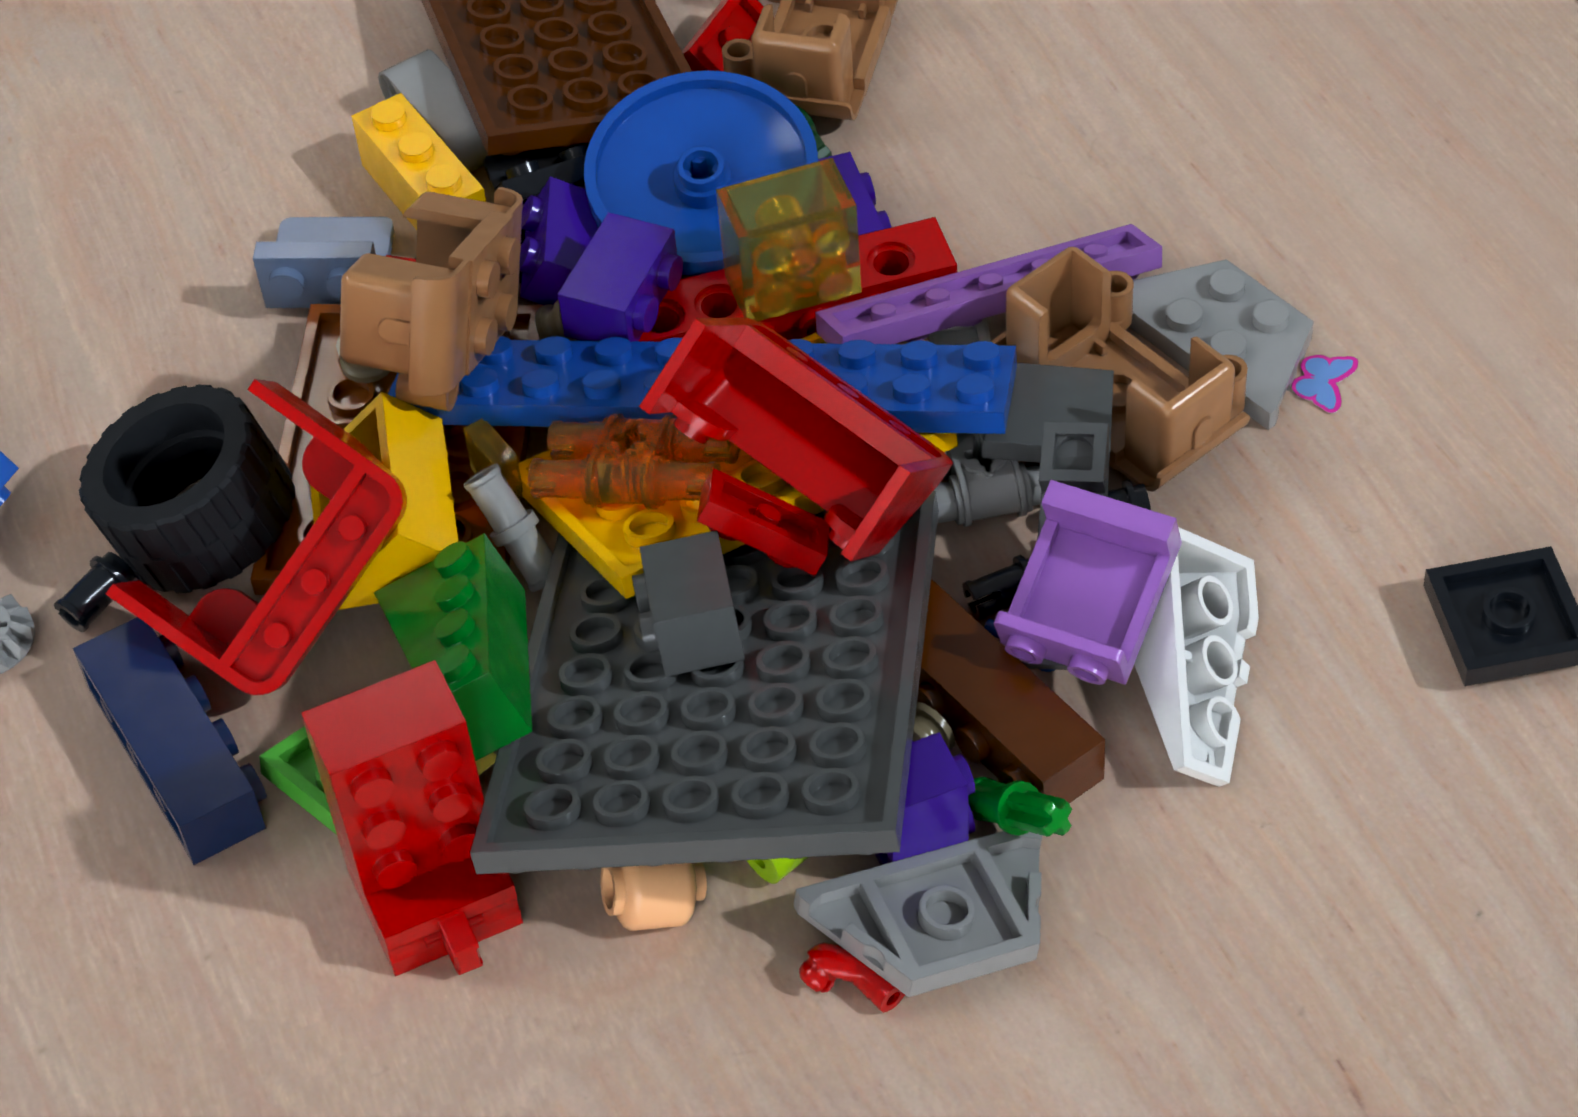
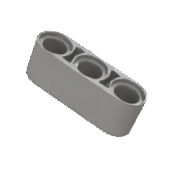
M427 49L379 72V84L385 99L402 93L470 173L484 166L483 161L488 154L454 75L432 50Z

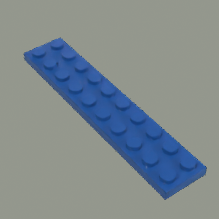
M501 336L496 342L490 356L485 355L469 376L465 375L459 382L457 400L451 411L411 405L442 418L443 425L677 429L673 424L677 416L673 413L648 414L639 405L682 338H668L660 342H630L622 337H610L601 341H570L560 336L547 337L542 340H510L507 337ZM804 339L788 340L917 433H1006L1017 370L1016 346L997 345L989 341H977L968 345H935L924 340L912 341L906 344H873L867 340H851L843 344L811 343ZM397 373L396 378L388 392V395L393 396L395 398L396 382L399 373Z

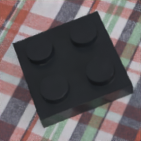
M1551 546L1426 569L1423 586L1464 686L1578 665V605Z

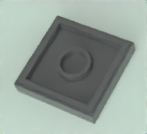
M1017 363L1006 433L984 434L982 458L1040 463L1044 421L1108 423L1110 459L1114 370Z

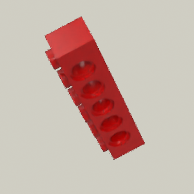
M936 217L680 279L674 291L668 290L660 303L657 319L652 330L648 333L643 332L638 341L660 342L668 338H683L695 318H751L771 328L787 340L802 339L817 332L815 315L817 311L957 273V263ZM810 264L811 269L794 274L815 278L819 286L814 292L808 294L797 293L793 290L794 287L799 286L802 289H809L812 284L807 281L790 279L785 275L784 271ZM771 274H779L790 297L789 299L785 300L782 297L774 296V294L780 292Z

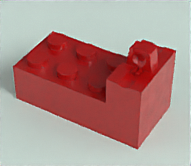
M436 660L301 712L349 876L395 977L446 955L449 956L458 975L483 966V960L478 950V942L523 924L517 901L515 885L509 873L476 874L470 851L483 808L484 797L466 720Z

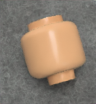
M703 863L601 868V896L605 911L609 916L616 915L619 922L627 930L637 931L685 925L693 915L696 901H703L706 897L707 879Z

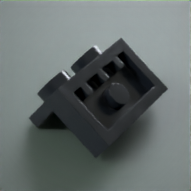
M589 142L580 143L570 148L550 147L527 150L516 155L497 154L486 156L483 164L493 193L499 187L514 190L522 196L524 205L530 195L536 197L539 195L550 176L578 187L584 186V162Z

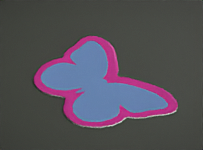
M1313 355L1306 357L1300 366L1304 375L1294 379L1291 386L1292 390L1298 397L1312 400L1316 406L1324 411L1335 413L1339 410L1342 403L1340 391L1336 383L1341 382L1356 371L1358 360L1352 356L1329 358L1323 355Z

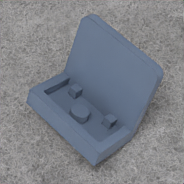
M290 217L284 219L280 223L276 242H256L253 262L265 307L310 308V304H341V278L363 254L391 255L395 233L393 221L388 217Z

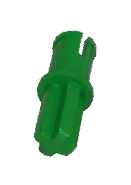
M982 776L974 779L975 793L968 795V803L975 820L997 823L1004 832L1018 836L1028 832L1046 837L1052 834L1063 836L1070 830L1072 825L1068 817L1072 808L1065 799L1039 793L1037 788L1029 782L1016 780L1005 784Z

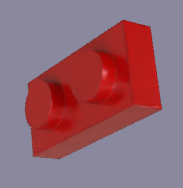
M722 0L682 50L691 70L724 71L723 46L733 39H746L752 42V34L764 6L758 0Z
M715 468L712 469L701 490L697 522L706 525L710 531L717 530L719 537L728 541L738 540L766 553L772 561L783 567L799 568L815 576L827 557L830 526L826 521Z

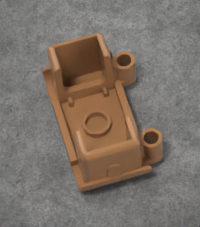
M768 0L780 3L775 18H773L772 4H767L763 7L752 34V42L746 39H733L723 46L722 58L725 72L741 74L768 84L785 95L795 105L805 110L808 115L854 121L858 116L864 96H866L898 0Z
M499 187L494 192V203L435 192L421 194L403 214L405 218L417 220L416 262L366 253L341 278L340 355L342 359L350 364L399 373L396 382V398L409 404L451 411L457 400L459 382L465 375L469 376L485 355L490 356L492 354L495 344L501 336L509 338L510 330L513 328L516 320L521 252L522 196L518 192L504 187Z
M1068 247L1007 289L1006 331L991 342L997 345L1016 346L1017 363L1114 370L1109 466L1114 470L1120 471L1136 485L1143 483L1147 491H1156L1248 424L1250 415L1242 412L1245 407L1247 364L1238 356L1220 354L1196 336L1191 338L1189 377H1187L1126 331L1132 324L1133 279L1125 272L1107 270L1077 247Z

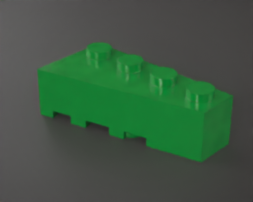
M485 533L467 543L460 541L447 546L430 563L374 592L411 668L413 669L436 660L466 720L475 761L532 732L525 589Z

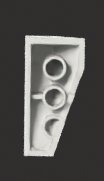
M1178 527L1182 544L1134 665L1174 771L1220 787L1230 783L1241 721L1234 707L1237 687L1247 684L1250 666L1242 659L1245 641L1256 636L1259 620L1255 566L1253 559Z

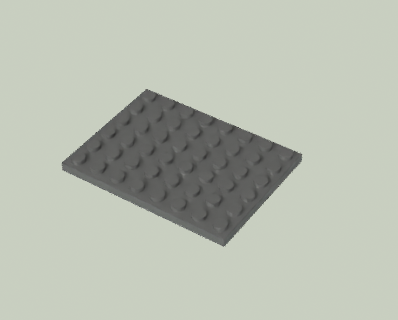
M936 491L930 494L879 554L850 561L840 554L843 549L829 538L827 557L815 576L799 568L783 567L772 561L766 553L747 544L723 554L745 660L665 677L660 652L646 653L638 617L639 609L636 596L625 599L559 533L528 642L532 732L498 750L470 851L476 874H517L531 871L589 870L607 867L661 866L664 864L702 862L726 863L740 860L799 859L817 856L872 855L876 853L900 852L939 515ZM823 510L815 516L824 519L827 511Z

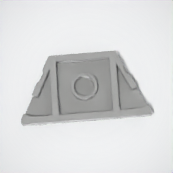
M1227 259L1133 280V315L1130 328L1188 371L1191 338L1196 336L1222 355H1235L1242 358L1248 367L1243 412H1246L1267 430L1274 427L1278 419L1279 407L1286 391H1290L1297 375L1298 362L1304 358L1311 342L1314 321Z
M1001 831L796 889L794 908L798 915L907 997L936 990L1036 960L1040 946L1041 916L1038 913V907L1041 897L1039 852L1042 835L1028 832L1018 836Z

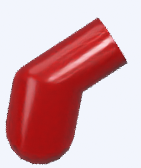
M822 942L814 945L807 950L809 958L799 968L801 980L816 992L824 993L830 991L834 986L835 980L838 978L852 983L882 1012L892 1010L905 996V994L838 944Z

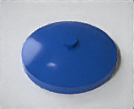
M709 70L691 71L663 77L638 88L623 98L606 114L597 126L586 151L584 182L589 207L598 227H600L604 218L610 212L673 228L675 231L677 255L683 259L682 275L696 276L764 259L788 242L801 228L814 205L819 185V161L816 141L810 125L798 107L781 92L764 82L737 73Z

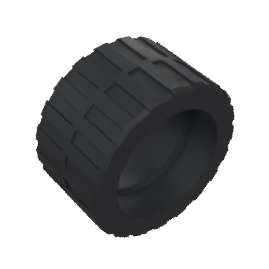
M201 384L195 387L181 386L171 388L170 391L161 394L157 393L122 413V416L116 422L110 424L101 434L102 437L91 448L86 457L88 460L81 470L79 479L81 482L79 489L80 501L85 506L84 510L118 555L131 567L136 578L146 585H151L154 590L162 592L190 593L196 589L202 588L204 590L241 574L245 568L266 554L265 551L272 543L275 544L283 532L285 523L290 519L293 510L292 501L295 498V485L291 481L293 476L288 466L240 397H235L227 389L222 387L213 388L211 385ZM198 480H200L198 483H196V484H195L193 487H191L189 490H187L186 492H184V493H182L181 495L177 496V495H178L181 491H183L185 488H187V487L190 486L191 484H193V483L197 482Z

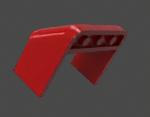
M695 318L639 405L648 414L673 413L677 416L673 423L675 427L689 438L701 444H706L710 438L718 441L729 440L827 511L824 519L832 528L828 537L843 549L840 554L850 561L879 554L937 488L953 464L952 460L937 446L786 338L751 318Z
M254 379L247 389L313 436L304 451L302 468L309 484L330 499L325 509L259 603L240 590L221 588L203 596L191 614L188 615L140 580L113 583L106 592V595L242 692L250 695H265L282 688L293 676L403 518L407 507V495L401 481L355 437L279 383Z

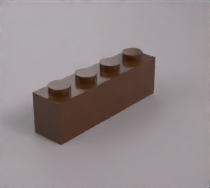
M931 579L917 702L926 704L936 710L951 727L955 741L965 757L976 764L981 762L1001 783L1008 784L1016 780L1029 782L1037 788L1039 793L1063 798L1071 803L1102 781L1105 769V738L1019 659L1007 653L1004 649L1005 646Z

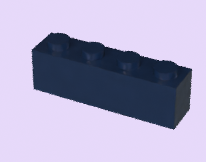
M136 617L73 648L89 691L193 865L266 829L258 802L267 798L262 782L250 763L239 767L233 758L234 755L239 753V750L224 720L220 718L211 722L205 713L211 710L208 697L194 674L184 679L179 669L184 667V662L176 644L162 634L157 636L151 626Z

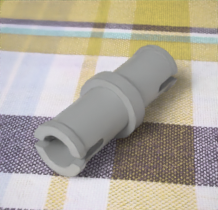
M493 464L472 476L463 486L466 491H469L491 525L493 531L489 536L497 547H505L528 583L530 591H538L544 588L553 553L535 526L539 519L532 508L524 509L501 473L499 465Z

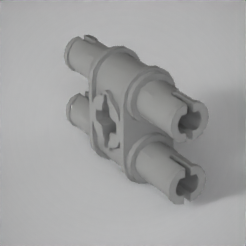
M956 433L958 446L944 452L953 462L943 478L944 480L948 479V481L940 483L934 490L936 491L939 509L938 523L955 520L957 525L963 524L964 527L972 525L974 520L1012 513H1017L1019 517L1026 516L1027 512H1031L1034 505L1040 504L1041 487L1038 481L1040 464L1026 467L1023 462L982 458L984 434Z

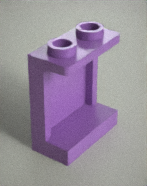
M1050 480L1041 502L1046 520L1008 612L998 611L993 623L1000 642L1005 646V651L1019 660L1031 664H1041L1043 659H1047L1068 666L1067 670L1070 674L1088 683L1103 685L1106 679L1126 685L1182 544L1177 519Z

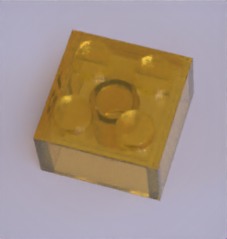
M833 158L716 189L725 277L744 318L762 321L862 292L857 205Z

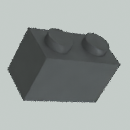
M715 530L641 546L640 553L644 573L632 575L639 609L640 628L646 653L660 652L665 677L745 660L718 531Z

